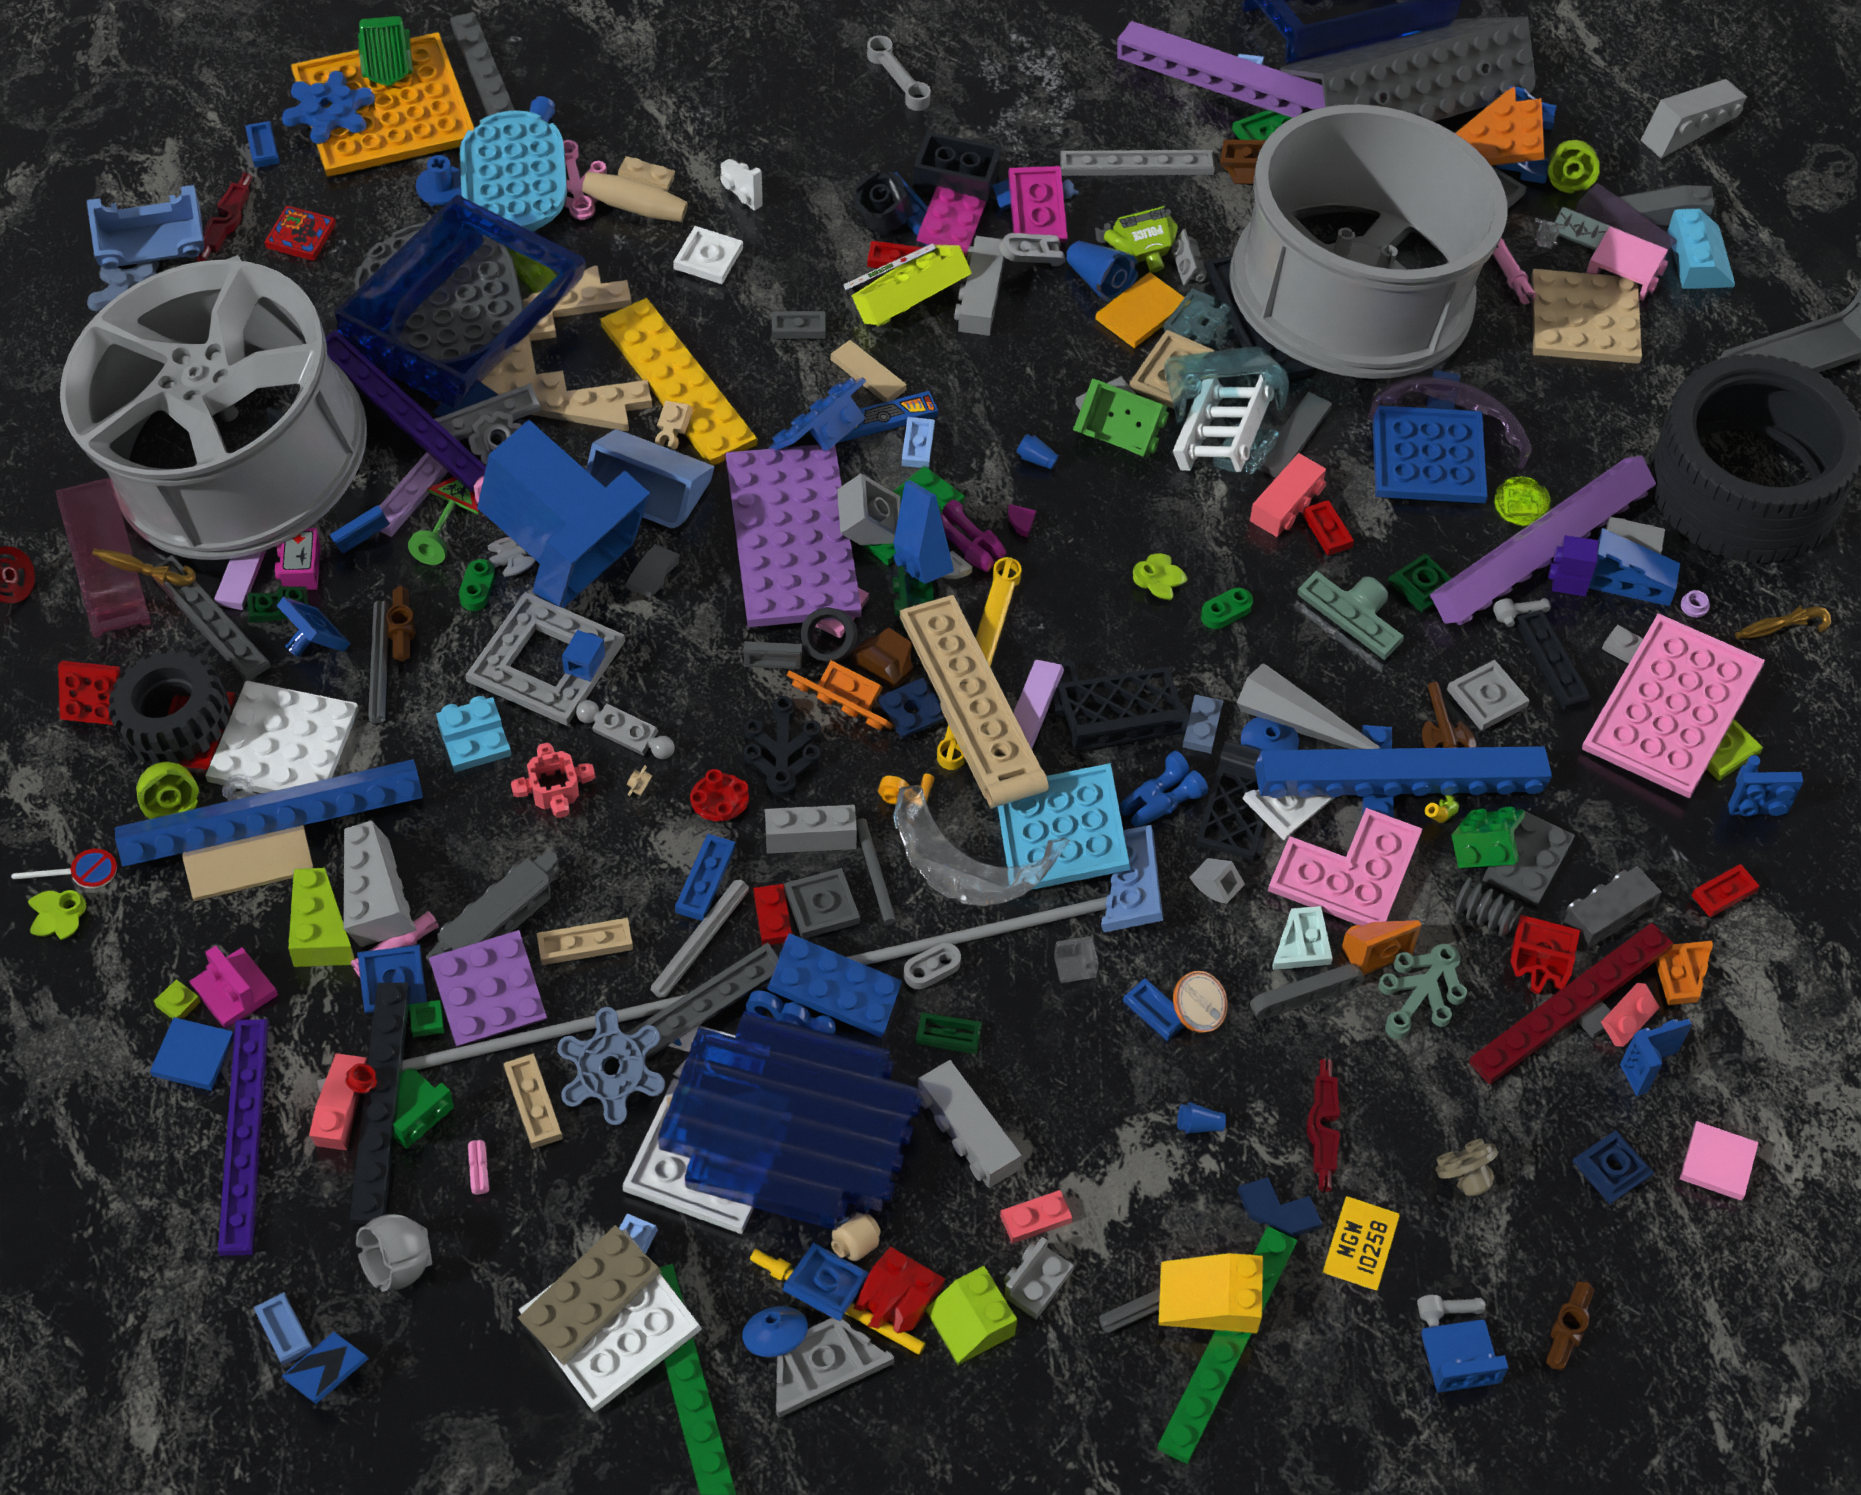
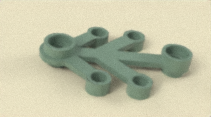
M1439 944L1432 949L1430 954L1412 956L1407 952H1400L1394 961V967L1398 972L1407 973L1411 968L1430 967L1426 974L1397 978L1395 975L1387 973L1381 976L1378 987L1383 994L1391 995L1395 991L1416 988L1401 1010L1393 1012L1388 1016L1385 1030L1390 1037L1403 1039L1409 1034L1412 1025L1410 1018L1427 995L1433 1012L1431 1017L1433 1023L1440 1027L1449 1024L1452 1012L1447 1006H1444L1437 983L1441 974L1443 973L1449 989L1447 999L1450 1003L1455 1005L1462 1004L1467 995L1465 986L1459 983L1455 969L1459 966L1461 957L1455 947L1449 944ZM1441 955L1448 956L1450 959H1444ZM1399 960H1405L1409 964L1402 965ZM1383 982H1391L1393 986L1388 987ZM1457 991L1461 993L1462 996H1454L1452 992ZM1443 1013L1447 1018L1441 1019L1437 1014ZM1394 1020H1400L1404 1024L1399 1025Z

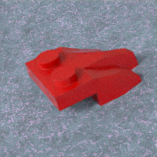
M1520 915L1510 961L1516 977L1522 976L1525 973L1531 974L1530 991L1536 995L1540 994L1547 980L1554 982L1555 988L1562 990L1572 974L1580 930Z
M890 1247L870 1271L853 1309L858 1311L871 1310L872 1316L868 1327L879 1329L890 1321L893 1323L894 1331L897 1334L910 1331L923 1318L927 1306L941 1291L946 1279Z

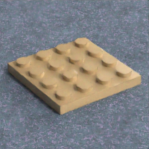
M1533 269L1531 287L1536 293V297L1532 301L1533 355L1640 364L1642 350L1637 282L1622 276Z

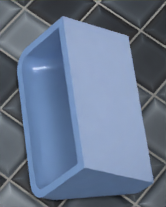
M615 429L592 443L586 471L606 487L625 470L650 492L643 517L664 526L675 528L684 523L711 482L715 466Z

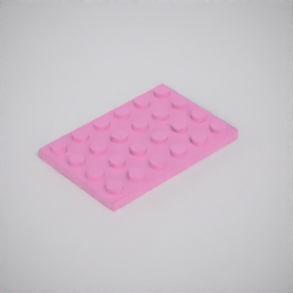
M1657 614L1585 739L1582 750L1690 798L1760 673L1765 660L1661 614Z

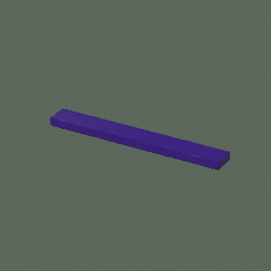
M334 329L325 337L327 354L347 375L352 384L472 493L477 480L484 476L486 466Z
M267 1019L235 1021L218 1253L220 1256L253 1255L269 1029Z

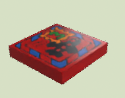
M286 205L267 237L265 246L270 250L315 261L336 225L335 218Z

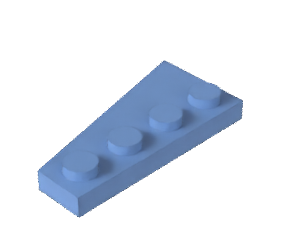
M1151 825L1123 830L1131 870L1112 873L1111 892L1107 896L1105 904L1107 908L1106 915L1103 916L1101 923L1103 932L1163 921L1154 833Z

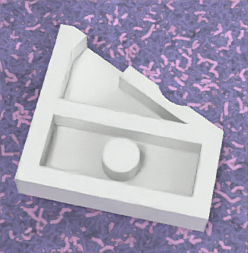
M731 159L721 163L720 177L724 187L733 191L742 203L747 204L754 211L762 206V171L759 168L748 170L747 164H739Z

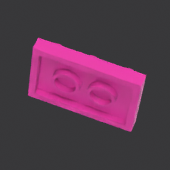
M1061 166L1009 168L1013 232L1055 235L1059 237L1060 243H1066L1067 229Z
M937 186L916 241L929 245L932 243L934 245H960L964 256H967L968 248L979 225L986 201Z

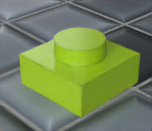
M177 979L154 1000L156 1007L172 1019L174 1017L184 1019L201 1002L198 995Z

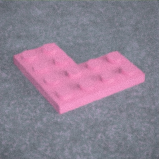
M1366 808L1346 857L1289 836L1269 884L1268 891L1309 907L1321 906L1323 912L1363 926L1371 922H1385L1388 919L1411 861L1422 828Z

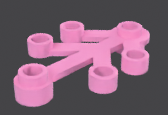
M565 140L563 141L565 164L569 176L567 191L572 193L574 198L567 196L564 206L569 208L570 215L573 218L585 220L594 215V204L598 199L590 195L584 196L582 186L586 174L580 179L576 165V159L579 156L578 145L574 141ZM595 161L587 172L606 174V165L602 161Z

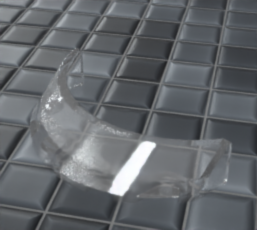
M914 785L899 789L893 815L895 828L900 831L907 851L906 857L912 867L920 871L927 879V884L950 899L956 898L961 903L969 905L987 906L1000 904L1024 895L1045 877L1070 841V839L1064 837L1049 840L1044 857L1033 863L1018 867H995L973 860L960 852L946 839L931 816L921 786Z

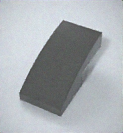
M655 544L632 572L626 583V588L651 598L664 586L665 576L678 565L680 554Z

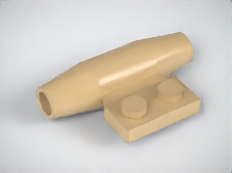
M628 156L625 157L619 168L618 175L587 172L582 186V192L610 206L653 219L682 222L688 206V202L668 193L674 180L675 171Z

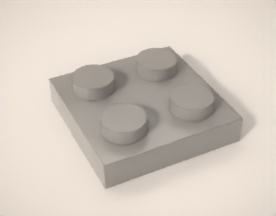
M1495 660L1450 682L1447 691L1481 731L1528 707L1530 701Z

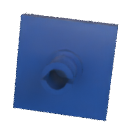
M283 597L276 605L299 629L285 645L295 656L300 657L310 642L342 652L350 645V642L317 607Z

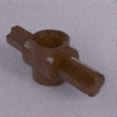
M398 586L392 592L393 606L387 612L388 637L393 641V658L404 662L405 659L410 658V641L416 634L414 609L410 607V591L408 588Z
M1577 1282L1575 1284L1569 1302L1561 1306L1558 1317L1553 1325L1551 1337L1554 1341L1546 1359V1363L1552 1369L1563 1370L1566 1367L1572 1348L1579 1346L1588 1326L1590 1314L1587 1310L1594 1294V1288L1588 1282ZM1568 1321L1573 1323L1577 1327V1329L1573 1330L1568 1328L1564 1324V1322Z

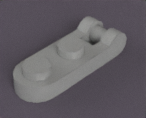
M1009 233L999 244L1002 255L1011 261L1051 263L1052 266L1062 265L1066 261L1064 252L1059 249L1061 245L1059 237L1055 235Z

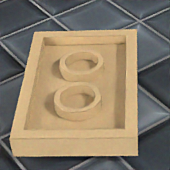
M1166 330L1130 381L1129 386L1133 391L1177 410L1213 359L1214 350Z

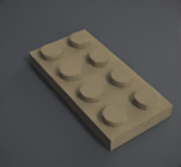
M615 1225L530 1305L518 1319L564 1366L661 1271Z

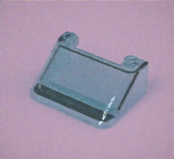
M1261 347L1178 355L1168 358L1165 362L1164 372L1178 423L1184 422L1187 399L1200 395L1202 391L1201 380L1261 373L1265 384L1274 389L1278 411L1285 409L1289 389L1286 371Z

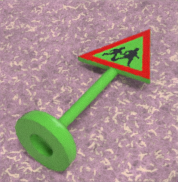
M455 477L427 489V492L449 502L433 532L428 530L418 531L412 535L408 542L410 553L422 563L437 565L445 559L448 548L439 534L455 504L476 514L479 512L474 491L471 493Z

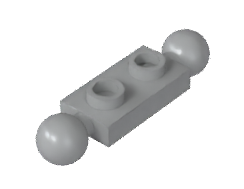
M591 700L582 701L576 708V715L581 722L592 723L595 721L592 727L595 733L643 756L648 748H651L653 755L659 759H667L674 753L675 746L669 737L659 736L655 738L658 733L657 727L607 703L602 711H599L598 705Z

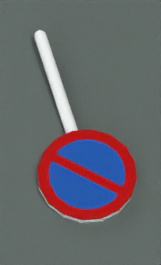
M93 848L78 854L72 861L70 869L14 873L11 877L12 879L71 874L73 880L78 885L84 888L95 889L103 887L112 881L116 875L117 864L111 853L103 849Z

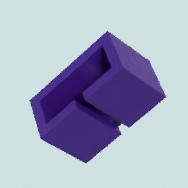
M1564 536L1562 545L1555 548L1554 562L1556 563L1551 562L1549 567L1548 579L1553 580L1552 591L1586 596L1597 564L1599 540Z

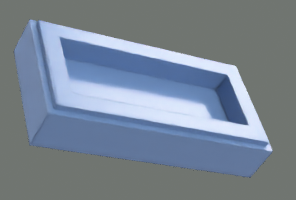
M285 1293L254 1307L282 1366L313 1350Z

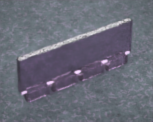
M1599 183L1577 203L1578 208L1575 212L1668 249V251L1676 244V239Z

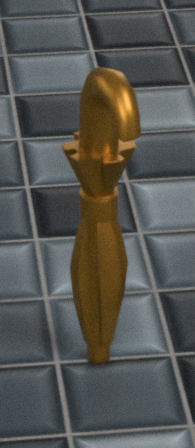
M94 548L92 555L98 556L99 559L122 570L142 572V574L147 576L151 575L162 585L168 582L178 586H189L196 580L195 571L186 565L184 566L183 573L187 575H180L169 571V566L153 567V565L144 564L139 559L125 553Z
M1799 606L1790 615L1787 614L1781 616V618H1765L1754 622L1740 632H1736L1735 637L1736 639L1763 637L1792 624L1808 625L1807 620L1816 617L1822 618L1823 622L1818 626L1820 632H1823L1831 624V615L1826 608L1819 606L1802 609Z

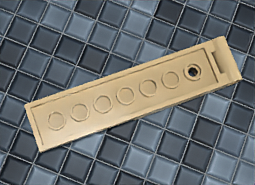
M954 595L900 610V619L939 696L941 710L989 806L995 808L1047 792L1049 786L1046 775L1041 769Z

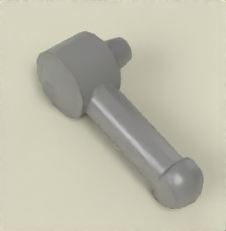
M1542 598L1540 601L1516 604L1513 603L1512 599H1501L1493 605V611L1497 620L1505 623L1507 627L1515 624L1514 618L1518 614H1526L1538 610H1543L1545 613L1551 609V602L1546 598Z
M1426 1295L1417 1300L1420 1318L1427 1321L1429 1327L1439 1326V1319L1444 1314H1481L1486 1309V1303L1482 1298L1442 1300L1438 1295Z

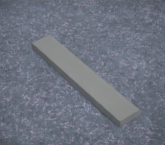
M1213 150L1060 152L1062 176L1214 175L1215 171Z

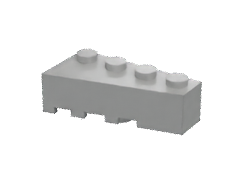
M1727 79L1662 99L1641 141L1660 158H1663L1731 119L1736 118L1742 112V105L1747 96Z
M372 820L344 829V930L360 947L417 931L415 923L410 917L409 912L411 910L403 894V884L396 871L397 865L389 839Z

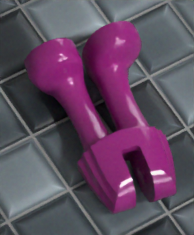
M957 500L949 501L943 507L942 513H940L946 538L965 554L964 559L988 572L994 567V561L996 562L1006 556V550L991 530H986L983 533L965 516L960 502ZM953 524H956L967 533L973 542L960 533Z

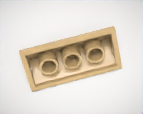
M304 825L183 853V861L194 901L291 879L294 875V869L313 868Z

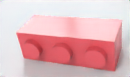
M1298 453L1253 503L1250 522L1276 537L1284 529L1289 530L1299 512L1303 513L1304 508L1309 506L1312 497L1320 495L1326 485V481H1324L1326 468Z

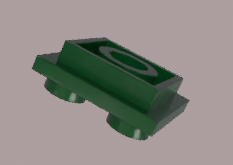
M1426 553L1388 577V581L1421 613L1435 605L1430 594L1452 579ZM1419 578L1428 579L1430 583H1423Z

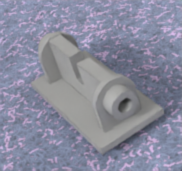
M1183 229L1171 248L1182 283L1186 286L1190 279H1194L1197 282L1204 281L1207 271L1203 261L1199 260L1201 255L1196 239L1187 236L1186 229Z

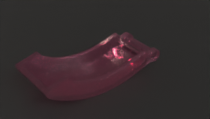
M111 478L56 490L57 501L71 548L93 638L101 637L102 633L140 623L143 626L151 624L138 572L122 570L99 559L98 556L92 555L94 548L99 550L117 551L133 556L116 490Z

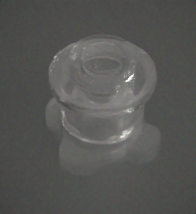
M1536 218L1535 222L1540 223L1537 235L1533 237V239L1538 240L1536 245L1552 249L1553 244L1558 245L1556 240L1559 229H1565L1566 225Z
M243 774L232 775L226 780L222 788V795L227 797L228 801L256 795L253 793V781ZM238 788H242V789H243L242 791H239V792H238V791H235V790L238 789Z

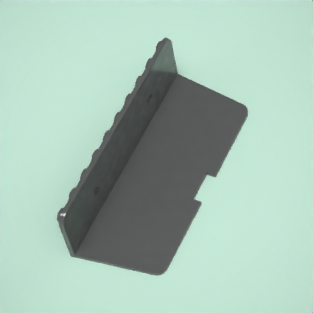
M1528 17L1450 20L1384 38L1382 41L1373 44L1352 47L1281 67V72L1289 75L1322 79L1326 107L1337 105L1381 106L1405 111L1432 122L1489 106L1509 89V86L1525 88L1528 93H1531L1536 83Z

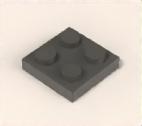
M842 868L784 883V890L802 939L860 924V916Z

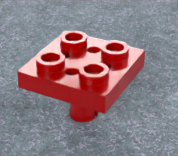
M61 661L58 664L60 719L113 725L108 710L110 705L109 697L111 691H115L113 686L117 679L120 678V667Z

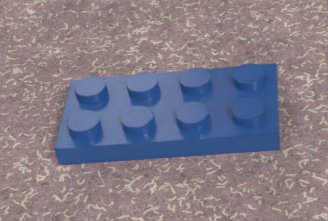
M789 933L785 939L767 990L881 1038L885 1032L902 981Z

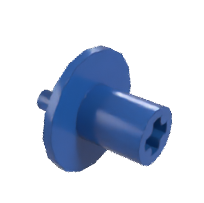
M443 155L431 157L427 161V170L423 171L417 178L416 191L418 196L429 203L430 206L455 203L462 198L461 171L458 168L452 167L450 160Z

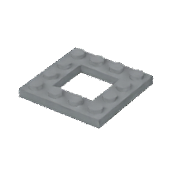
M525 592L466 673V681L567 726L576 714V708L579 703L585 701L624 644L625 635ZM536 630L568 644L577 630L585 633H594L604 639L605 657L591 682L565 673L555 687L510 666Z

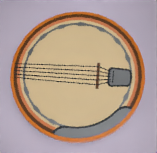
M1203 971L1190 972L1177 982L1173 994V1003L1180 1021L1190 1030L1199 1033L1210 1032L1218 1028L1224 1021L1227 1013V997L1220 982L1211 974Z

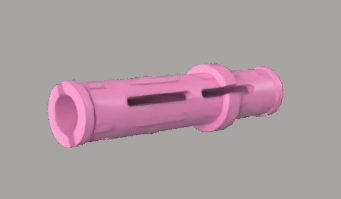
M1501 238L1497 244L1498 248L1496 247L1492 254L1507 277V284L1511 289L1515 290L1522 304H1529L1530 301L1526 294L1533 301L1536 293L1528 283L1527 274L1520 270L1504 240Z
M427 911L424 915L413 921L417 931L384 940L369 951L415 946L419 939L439 928V925L434 916ZM358 958L350 963L360 977Z

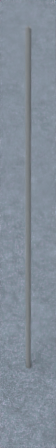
M1107 897L847 958L863 965H869L924 952L941 943L955 945L1107 909L1105 905ZM770 980L754 991L768 988ZM685 995L617 1010L618 1023L655 1015ZM595 1016L403 1060L401 1074L408 1068L419 1070L595 1029ZM326 1078L317 1080L320 1093Z

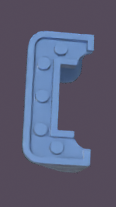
M194 185L181 187V195L175 198V195H169L170 202L119 210L116 203L111 204V208L101 204L100 198L87 200L94 256L97 264L105 269H115L119 266L179 257H197L204 250L200 204Z

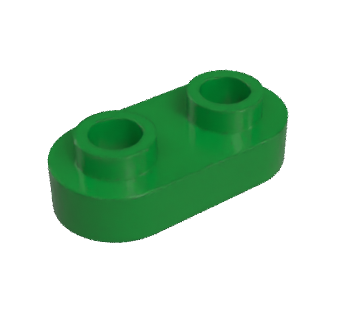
M478 559L472 561L467 566L459 590V598L462 607L469 611L480 610L488 603L496 579L495 568L490 561Z
M1233 588L1207 601L1203 605L1201 612L1203 624L1212 629H1220L1248 615L1252 609L1253 596L1246 589Z

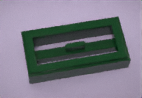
M921 1012L916 1044L977 1054L982 1022ZM926 1024H931V1025H937V1026H943V1027H949V1028L940 1029V1028L927 1027V1026H925V1025H926ZM955 1029L974 1031V1034L958 1032Z

